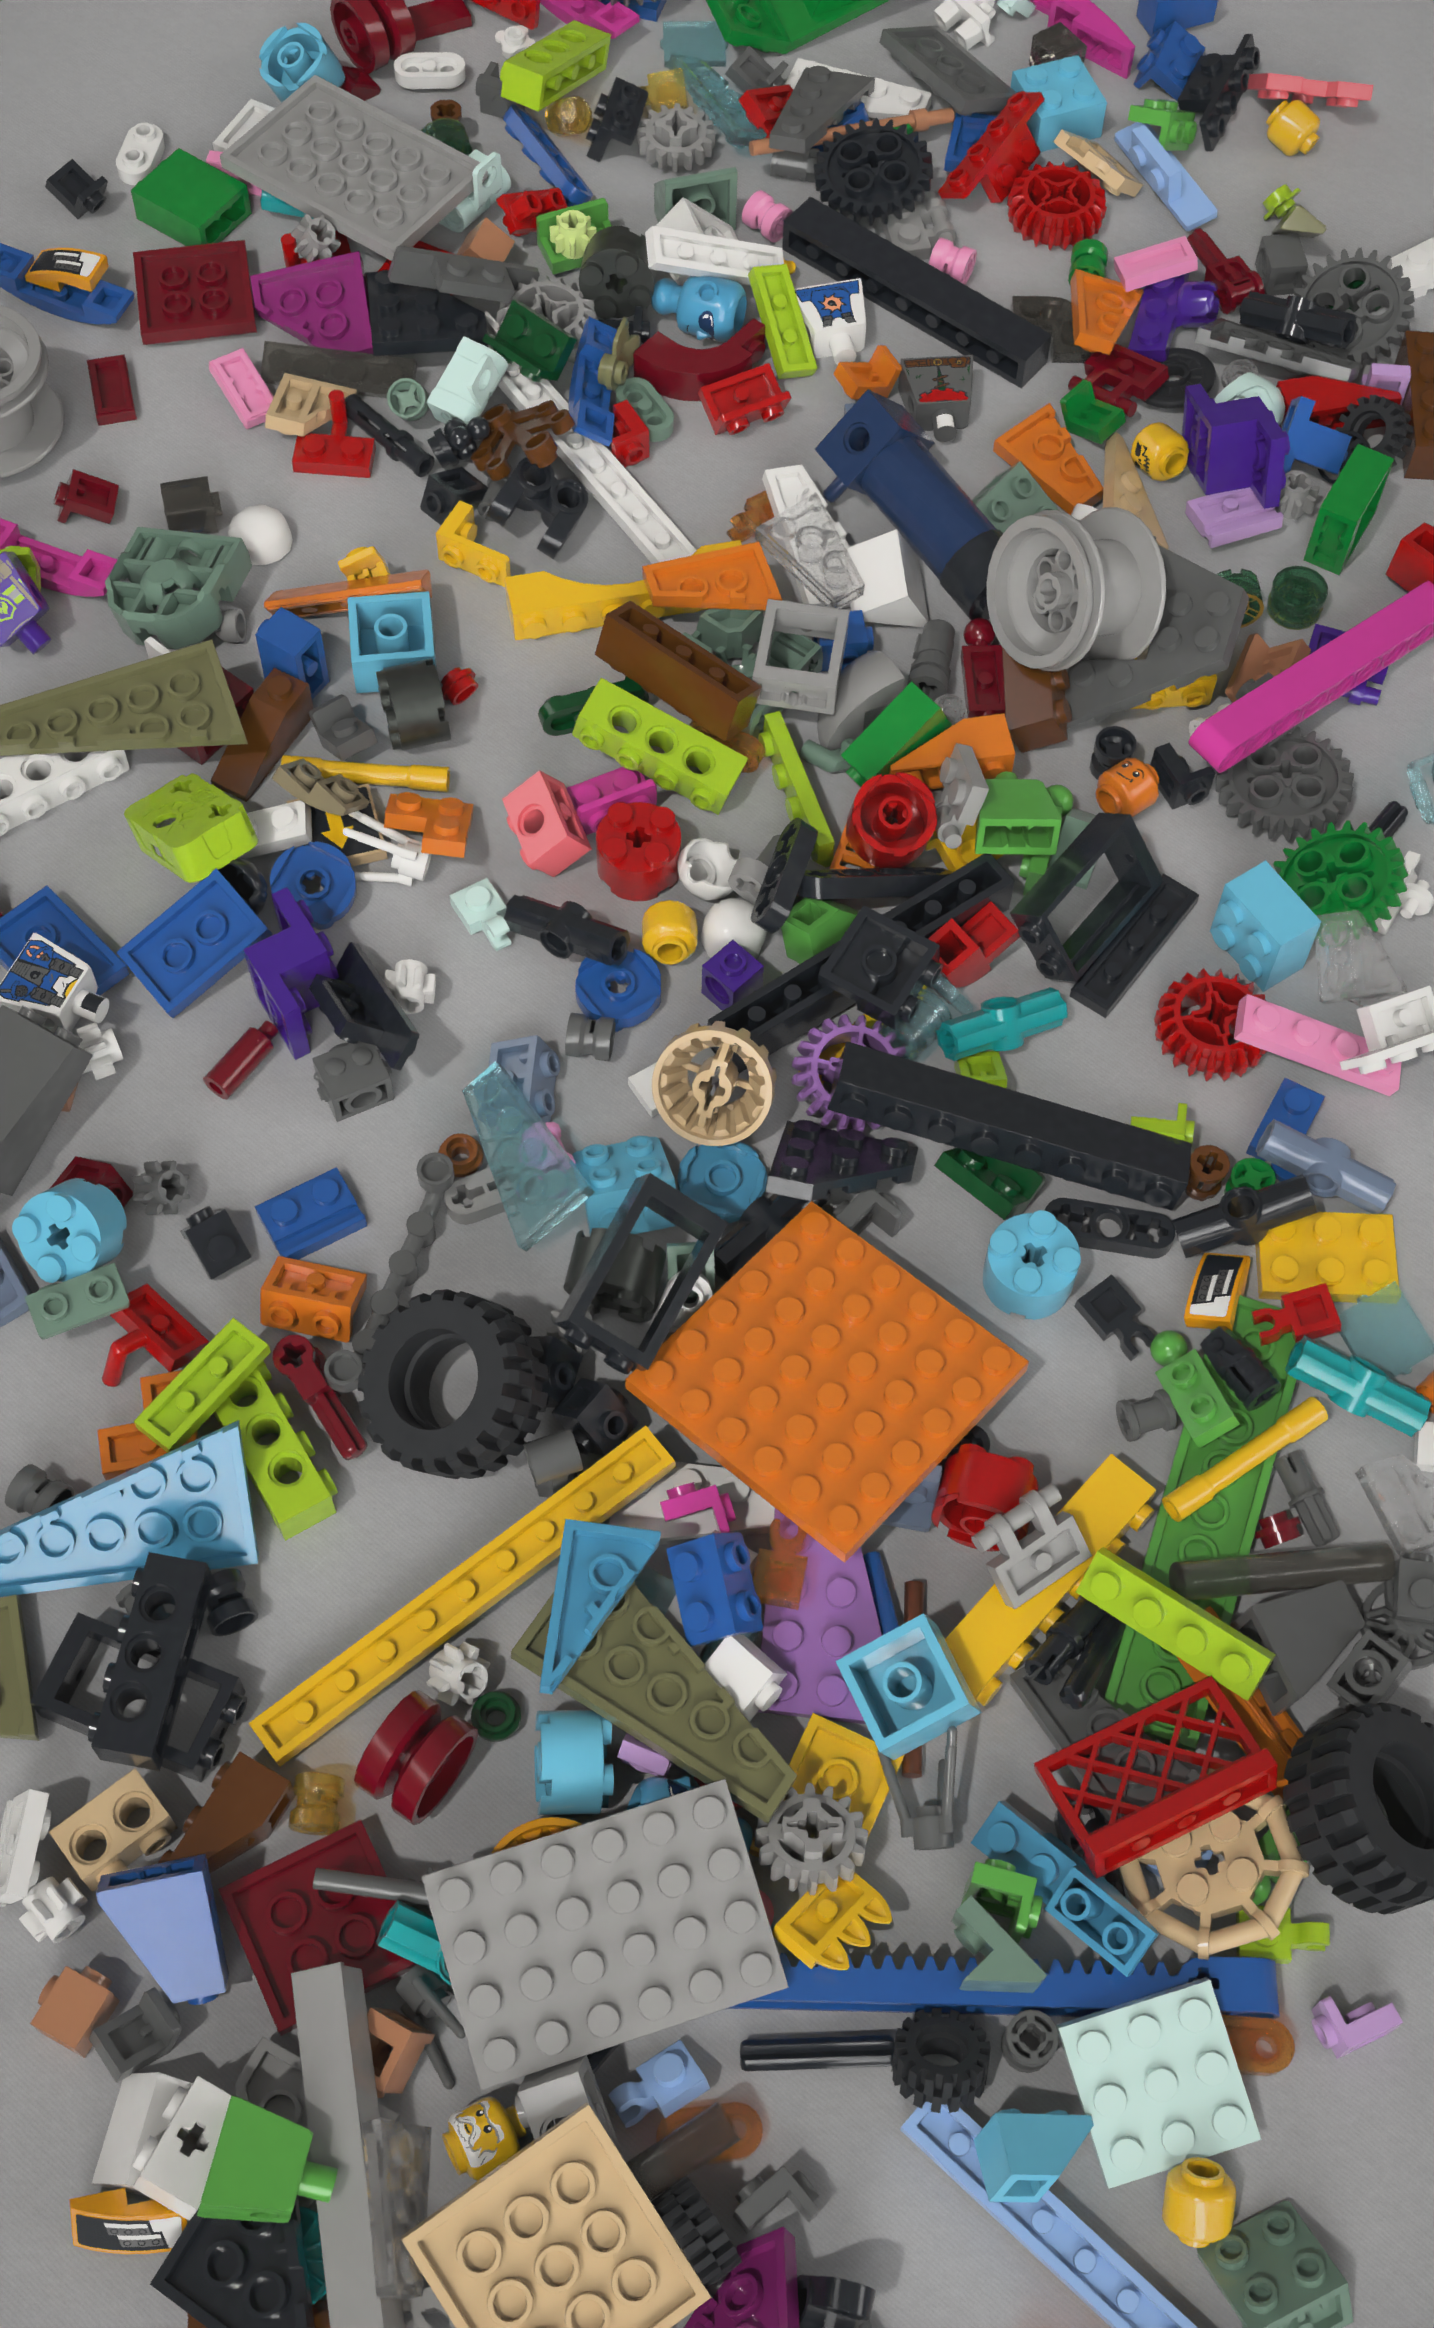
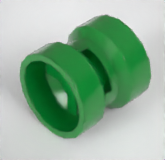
M1085 239L1074 245L1070 260L1069 284L1075 269L1106 278L1105 267L1107 266L1108 250L1102 242L1095 239Z

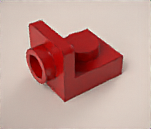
M627 399L614 404L613 413L615 417L611 449L612 454L625 468L649 458V429Z

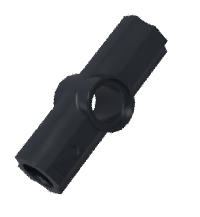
M1250 291L1249 295L1243 298L1239 310L1240 324L1275 333L1278 337L1304 345L1310 341L1338 349H1346L1348 344L1352 343L1356 333L1357 317L1352 313L1320 307L1316 302L1298 296H1288L1287 299Z
M514 895L506 904L504 920L509 926L510 931L540 941L548 952L558 958L566 959L572 953L609 966L613 964L619 966L627 957V949L631 941L628 930L593 919L591 914L576 902L566 901L561 907L526 895Z
M1301 1174L1256 1191L1248 1187L1233 1188L1225 1193L1219 1204L1173 1219L1172 1222L1185 1258H1189L1232 1242L1244 1246L1254 1245L1262 1241L1269 1229L1318 1212L1305 1176Z
M827 1190L826 1198L814 1200L813 1202L822 1207L830 1200L831 1192ZM773 1194L769 1198L765 1195L757 1198L743 1212L738 1225L718 1241L714 1248L715 1273L724 1281H728L811 1201Z

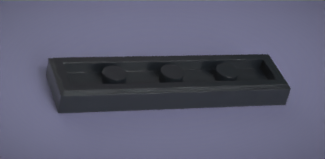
M1166 874L1162 875L1164 881L1071 988V998L1105 1019L1197 904L1199 894Z

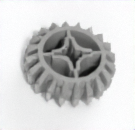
M548 276L545 281L537 282L532 277L529 285L518 282L511 302L512 300L521 301L577 338L567 360L574 363L588 317L598 320L594 311V301L584 299L577 284L566 285L563 277L557 282L550 281ZM500 302L496 316V322L499 324L497 330H499L511 302Z

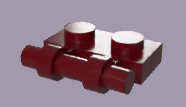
M1115 344L1110 355L1095 352L1084 362L1085 374L1088 375L1085 380L1092 383L1095 399L1123 409L1124 414L1128 417H1132L1137 410V403L1129 400L1132 396L1146 401L1169 379L1168 366L1118 344ZM1073 376L1069 381L1068 389L1072 390L1083 378ZM1108 384L1114 387V389L1109 391L1102 387Z

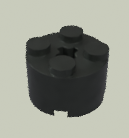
M611 226L598 231L590 239V243L587 245L583 255L579 274V288L584 299L594 301V311L599 318L606 320L631 317L635 315V306H643V309L650 305L657 270H652L648 267L646 237L643 234L640 237L630 232L628 227Z
M432 658L386 667L376 672L383 712L386 713L387 727L393 750H407L451 740L448 720H444L445 703Z
M592 1228L590 1237H585L583 1230L577 1233L563 1286L569 1295L572 1293L607 1228ZM630 1233L590 1303L594 1305V1314L600 1313L601 1307L618 1310V1316L632 1322L645 1321L646 1313L651 1312L655 1306L666 1260L664 1249L655 1244L652 1252L642 1247L644 1238Z

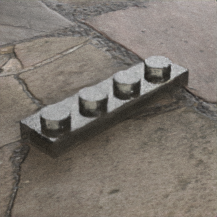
M265 341L260 376L265 383L279 385L284 373L357 389V395L387 398L388 390L393 382L402 378L416 379L417 362L415 359L385 355L373 356V354Z

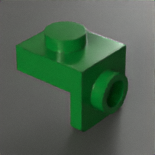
M1083 379L1060 400L1067 431L1095 443L1102 444L1126 422L1123 409L1095 399L1092 383L1088 380Z

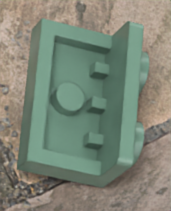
M115 1262L106 1266H99L93 1271L67 1281L44 1286L37 1292L24 1296L38 1335L43 1340L124 1310L130 1306L127 1291Z

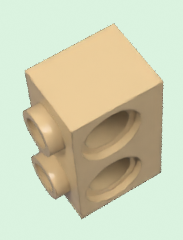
M134 1768L50 1830L49 1834L82 1881L93 1892L98 1888L101 1875L128 1870L127 1866L142 1854L150 1856L156 1853L170 1841V1833L178 1827L137 1769ZM138 1808L150 1809L149 1818L142 1826L137 1828L126 1826L127 1818L131 1812ZM95 1840L107 1841L106 1850L101 1857L92 1861L84 1860V1851L91 1842Z

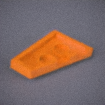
M1075 269L1070 281L1074 345L1080 346L1087 352H1101L1110 355L1140 302L1144 289L1138 288L1126 292L1121 282Z
M1049 402L995 439L993 451L1010 466L1021 461L1048 497L1071 515L1077 503L1092 507L1102 500L1103 486L1084 456L1077 454L1070 443L1071 435L1065 427H1060L1055 419L1056 412Z
M759 541L642 566L643 580L653 607L766 610L768 599L782 601Z

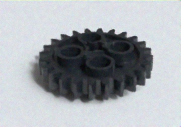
M875 118L872 126L867 127L862 119L859 121L858 129H854L849 124H846L845 135L834 131L833 142H823V152H817V164H814L816 191H820V201L828 202V206L835 211L840 208L842 215L846 217L850 214L854 215V222L859 223L862 217H867L869 226H872L875 218L880 217L884 224H888V215L891 214L900 220L902 219L903 208L914 212L915 201L923 203L925 201L924 192L931 190V179H933L932 153L927 152L926 141L919 142L917 131L907 135L906 124H903L896 130L893 129V120L890 119L884 127L880 126L879 119Z

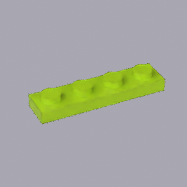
M780 711L765 714L763 732L758 735L759 745L763 756H770L773 763L772 776L778 790L783 789L787 797L785 798V806L789 820L792 821L795 818H800L817 829L818 836L811 858L824 867H830L834 855L835 841Z
M1104 1547L1097 1551L1076 1590V1593L1208 1677L1212 1676L1216 1682L1246 1701L1254 1695L1276 1656L1273 1652Z

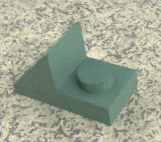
M972 1896L964 1901L956 1909L951 1920L957 1927L954 1930V1934L968 1951L974 1955L980 1951L986 1958L963 1980L959 1989L964 1991L1034 1993L1041 1986L1047 1974Z

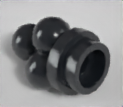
M478 416L472 418L468 425L462 420L454 418L445 424L444 433L441 428L435 430V436L428 439L427 442L442 468L449 464L455 466L460 463L458 458L464 461L471 460L472 454L478 448L474 440H485L490 433V424L485 418Z

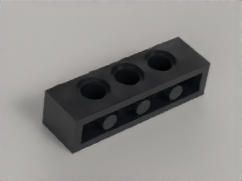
M149 1552L144 1568L139 1567L136 1570L131 1589L132 1597H135L130 1615L125 1614L122 1617L118 1629L117 1642L121 1645L116 1663H109L103 1679V1692L107 1693L102 1711H96L93 1714L88 1730V1741L92 1742L91 1747L100 1760L160 1771L214 1583V1577L207 1563ZM163 1604L175 1605L173 1613L168 1618L163 1620L152 1619L153 1612ZM151 1651L161 1653L159 1661L150 1668L138 1667V1662L144 1654ZM138 1699L147 1701L146 1708L140 1715L133 1718L123 1716L124 1710L130 1702Z

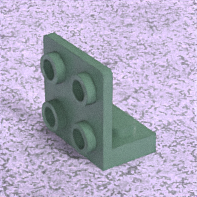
M1021 461L997 475L972 499L997 530H1001L1002 533L1018 519L1043 510L1060 511Z
M1283 2201L1233 2227L1223 2240L1210 2243L1207 2247L1197 2248L1199 2260L1242 2322V2328H1343L1353 2322L1348 2282L1289 2201Z

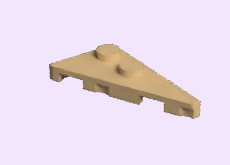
M1115 432L1105 442L1103 508L1118 507L1130 511L1139 517L1150 529L1153 536L1156 537L1158 545L1169 550L1124 438Z

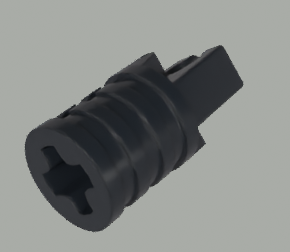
M1218 1326L1200 1343L1219 1377L1226 1382L1229 1389L1235 1393L1239 1401L1243 1402V1406L1248 1411H1253L1264 1405L1281 1388V1383L1277 1378L1273 1377L1272 1372L1264 1366V1363L1256 1356L1252 1348L1226 1326Z

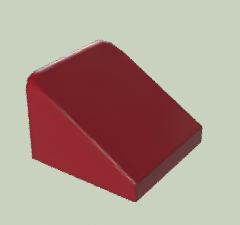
M341 66L345 73V81L339 88L364 101L380 94L381 89L363 68Z

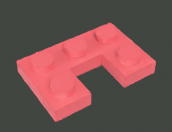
M1273 73L1249 74L1247 89L1258 91L1257 98L1288 100L1289 94H1291V101L1301 100L1303 103L1313 104L1314 97L1326 98V106L1358 108L1359 101H1371L1373 85L1318 81L1303 79L1304 77Z

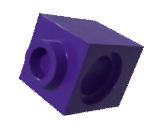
M731 940L702 965L701 993L723 1011L763 987L764 965L738 943Z

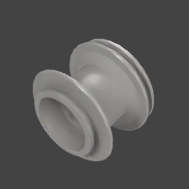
M0 305V478L25 471L41 461L58 442L64 425L62 403L56 392L45 382L48 374L49 359L47 349L41 337L37 334L34 326L22 314L3 305Z
M1118 507L1098 509L1088 514L1080 522L1070 514L1058 510H1043L1018 519L1000 537L988 568L986 583L987 605L993 630L1008 655L1019 664L1029 668H1038L1043 671H1061L1070 668L1084 656L1090 660H1134L1150 645L1158 631L1163 616L1166 600V575L1158 543L1150 529L1139 517L1128 510Z

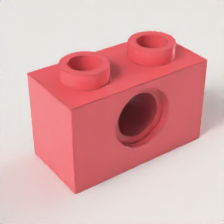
M539 770L502 799L509 815L506 818L507 823L517 835L522 847L520 855L526 865L532 870L538 869L555 877L592 849L566 786L559 780Z

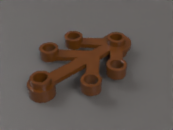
M552 400L515 412L514 409H509L505 403L495 405L482 415L490 424V433L482 441L478 450L472 454L471 460L478 471L486 470L492 481L501 480L512 470L507 459L516 444L522 448L531 464H536L538 468L546 467L557 459L558 454L556 450L558 447L550 432L543 430L551 428L555 435H562L572 429L575 422L567 409L558 410ZM499 439H502L498 448L494 452L493 448L495 447L496 443Z

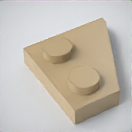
M1061 129L1053 141L1058 147L1076 159L1082 168L1103 180L1102 186L1115 196L1124 193L1135 197L1142 188L1143 184L1097 142Z

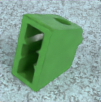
M1008 771L998 774L994 779H985L989 791L977 816L975 854L1056 855L1062 818L1044 783L1038 779H1018L1016 774Z
M231 2095L197 2216L213 2219L287 2223L291 2217L297 2195L329 2203L338 2168L307 2161L313 2137L311 2130L242 2098Z

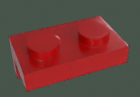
M770 363L703 386L698 391L699 398L715 435L728 431L729 435L740 433L749 428L751 422L761 418L763 422L773 421L785 413L784 409L792 399L789 391L781 392Z

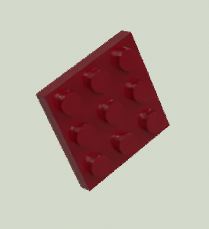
M245 240L133 252L143 345L257 332Z
M361 1819L218 1889L281 2036L297 2028L291 1973L344 1962L345 1966L362 1969L364 1993H367L409 1972L418 1965L378 1946L376 1943L381 1925L396 1901L313 1889L316 1868L387 1877Z

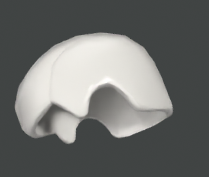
M263 504L246 507L232 518L228 527L229 537L242 538L249 552L252 565H268L279 561L291 549L293 538L285 517L275 508Z
M707 838L693 839L679 854L677 868L680 881L686 890L701 900L709 901L724 898L734 891L730 887L728 880L738 859H734L731 856L728 843L713 842Z
M729 898L721 900L719 903H714L703 920L701 945L710 958L731 940L738 943L755 959L759 956L767 931L751 921L753 904L747 900Z

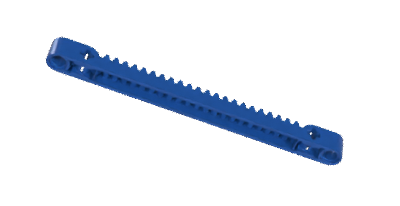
M781 1953L779 1957L788 1988L726 2008L915 2013L924 2010L928 2014H932V2008H941L942 2014H950V2010L960 2012L959 2014L1016 2016L1018 2013L1026 2010H1036L1053 2017H1083L1192 1982L1195 1978L1202 1979L1207 1977L1211 1981L1223 2021H1265L1280 2017L1276 1961L1266 1958L1210 1956L1209 1960L1198 1959V1957L1190 1959L1174 1976H1169L1164 1962H1158L1149 1975L1143 1962H1139L1129 1977H1126L1114 1966L1106 1974L1101 1961L1095 1960L1087 1974H1085L1080 1960H1074L1067 1973H1064L1060 1961L1053 1959L1046 1971L1047 1976L1041 1986L1034 1993L960 1990L959 1988L963 1980L978 1966L974 1957H970L964 1970L959 1971L954 1957H948L943 1970H938L934 1958L928 1956L923 1969L917 1970L912 1956H906L902 1969H896L891 1955H886L881 1969H875L870 1955H864L860 1968H854L851 1958L847 1954L850 1965L848 1970H833L820 1965L813 1967L811 1970L800 1959L797 1967H791L787 1954ZM1032 1959L1041 1968L1038 1959Z

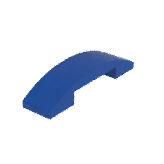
M0 243V287L43 311L82 323L113 324L118 322L135 298L133 291L103 280L98 282L93 292L65 284L61 292H57L26 282L25 274L35 261L34 255Z
M588 317L583 328L573 366L568 411L575 422L572 427L574 432L609 447L612 443L615 414L609 411L611 391L606 389V385L598 383V369L604 353L612 354L613 341L618 329Z

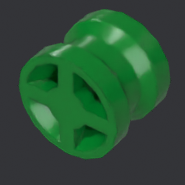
M1244 1158L1238 1161L1232 1168L1230 1177L1225 1185L1224 1194L1233 1188L1247 1186L1256 1191L1273 1185L1276 1182L1275 1173L1271 1166L1261 1159Z

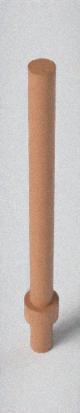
M951 107L932 111L921 108L910 110L908 115L879 119L880 126L885 127L891 119L893 120V128L909 123L913 128V132L928 131L930 126L953 123L955 114ZM873 121L865 122L867 127L872 126ZM859 123L849 124L854 129L859 128ZM845 125L827 128V134L814 146L823 145L824 141L833 142L834 131L845 135ZM770 138L749 142L751 156L784 150L769 148Z

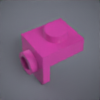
M694 1482L667 1490L669 1499L660 1502L665 1522L711 1508L718 1531L720 1533H730L728 1523L736 1520L728 1492L719 1495L716 1485L696 1490Z

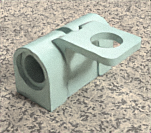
M475 149L468 155L480 162L474 168L472 174L474 191L444 217L439 224L451 231L462 232L493 205L498 197L505 194L511 188L510 176L501 165L500 154L495 151L487 156ZM487 171L488 178L482 183L484 174Z
M463 336L454 356L426 401L435 419L446 424L449 420L456 418L468 425L472 418L480 417L488 403L489 397L493 395L508 368L507 361L494 350Z

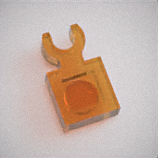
M775 1518L769 1530V1540L774 1551L759 1548L753 1577L755 1592L762 1604L799 1610L808 1566V1557L795 1554L804 1548L807 1533L798 1526V1533L794 1538L784 1539L780 1536V1519Z

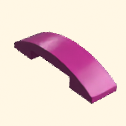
M540 0V3L564 23L568 24L573 20L611 34V39H615L640 21V15L618 1L614 5H611V2L605 5L597 0Z
M0 518V549L8 546L29 547L41 568V587L75 596H105L107 593L105 580L117 559L89 549L86 550L83 556L73 554L20 534L18 524Z

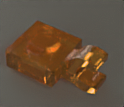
M766 490L746 499L744 505L746 512L739 513L730 519L734 527L727 530L726 534L732 541L741 540L742 543L749 539L758 529L765 538L779 532Z

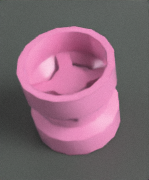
M760 190L755 192L746 202L742 212V221L751 229H760L762 236L774 243L783 238V222L793 212L782 203L775 204L772 196Z
M941 237L933 248L929 264L965 285L972 274L977 250L967 246L962 248L955 247L953 241Z

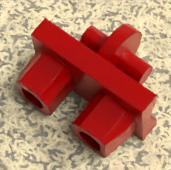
M560 188L502 194L496 199L498 206L506 214L503 217V224L507 227L510 235L518 237L528 235L530 232H537L536 217L538 215L567 208Z

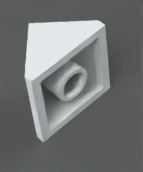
M897 529L844 550L842 555L851 611L862 610L865 622L924 628L929 619L919 559Z
M160 2072L132 2073L123 2079L91 2184L114 2190L125 2188V2191L128 2193L146 2196L133 2188L141 2171L132 2166L149 2136L151 2135L160 2141L170 2121L162 2117V2114L177 2088L180 2086L189 2091L193 2083ZM188 2134L179 2152L189 2157L195 2150L198 2138Z

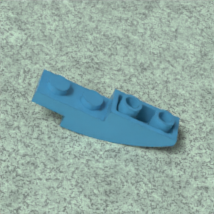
M999 1801L971 1841V1844L988 1858L1008 1862L1016 1867V1873L1037 1878L1034 1895L1043 1897L1042 1902L1046 1904L1044 1909L1126 1977L1132 1974L1158 1936L1159 1932L1104 1877L1096 1879L1087 1863L1052 1833H1044L1006 1801Z

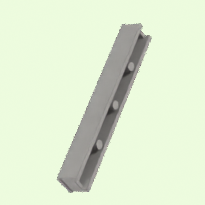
M338 1962L291 1973L308 2129L313 2132L310 2145L312 2162L338 2168L329 2203L316 2200L330 2328H405L362 1969L345 1966L344 1962Z

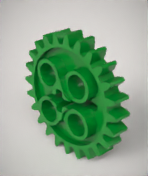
M1347 820L1341 830H1336L1334 824L1330 822L1326 833L1320 834L1316 828H1312V839L1306 841L1298 836L1296 841L1299 848L1296 850L1283 849L1287 860L1274 861L1273 866L1281 878L1322 921L1315 939L1318 937L1323 948L1328 946L1331 938H1337L1340 946H1344L1347 935L1353 934L1360 941L1362 940V929L1365 927L1377 932L1378 927L1375 920L1378 918L1391 920L1392 917L1387 907H1400L1402 904L1397 893L1407 891V886L1404 882V878L1408 877V872L1404 865L1405 860L1400 848L1396 847L1391 836L1385 838L1382 829L1379 827L1371 832L1367 823L1363 822L1355 831L1350 820Z

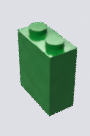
M180 148L163 160L151 173L130 190L137 219L185 246L219 243L252 214L246 184Z

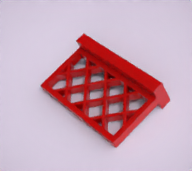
M1212 1676L1034 1763L1036 1774L1084 1851L1086 1863L1096 1879L1247 1804L1277 1787V1762L1267 1748L1263 1750L1260 1748ZM1209 1696L1218 1710L1215 1723L1187 1717L1189 1704ZM1180 1709L1179 1714L1173 1713ZM1223 1718L1229 1727L1222 1726ZM1155 1721L1174 1725L1175 1729L1170 1745L1143 1739L1145 1726ZM1183 1728L1211 1735L1206 1755L1177 1748ZM1218 1737L1240 1742L1247 1755L1233 1762L1213 1757ZM1110 1743L1131 1747L1125 1768L1098 1761L1101 1748ZM1138 1749L1166 1756L1161 1777L1133 1770ZM1091 1753L1090 1758L1084 1757ZM1176 1759L1202 1766L1199 1779L1189 1784L1169 1780L1168 1777L1173 1760ZM1066 1765L1086 1769L1080 1790L1059 1785L1052 1772ZM1209 1768L1215 1770L1208 1774ZM1094 1772L1121 1779L1115 1800L1088 1793ZM1129 1781L1156 1788L1154 1801L1143 1807L1123 1802ZM1164 1791H1169V1792H1171V1793H1169V1794L1163 1796ZM1068 1799L1076 1801L1074 1809ZM1087 1804L1112 1811L1109 1823L1088 1833L1080 1820L1083 1805ZM1119 1813L1125 1815V1816H1123V1817H1121V1818L1118 1819Z

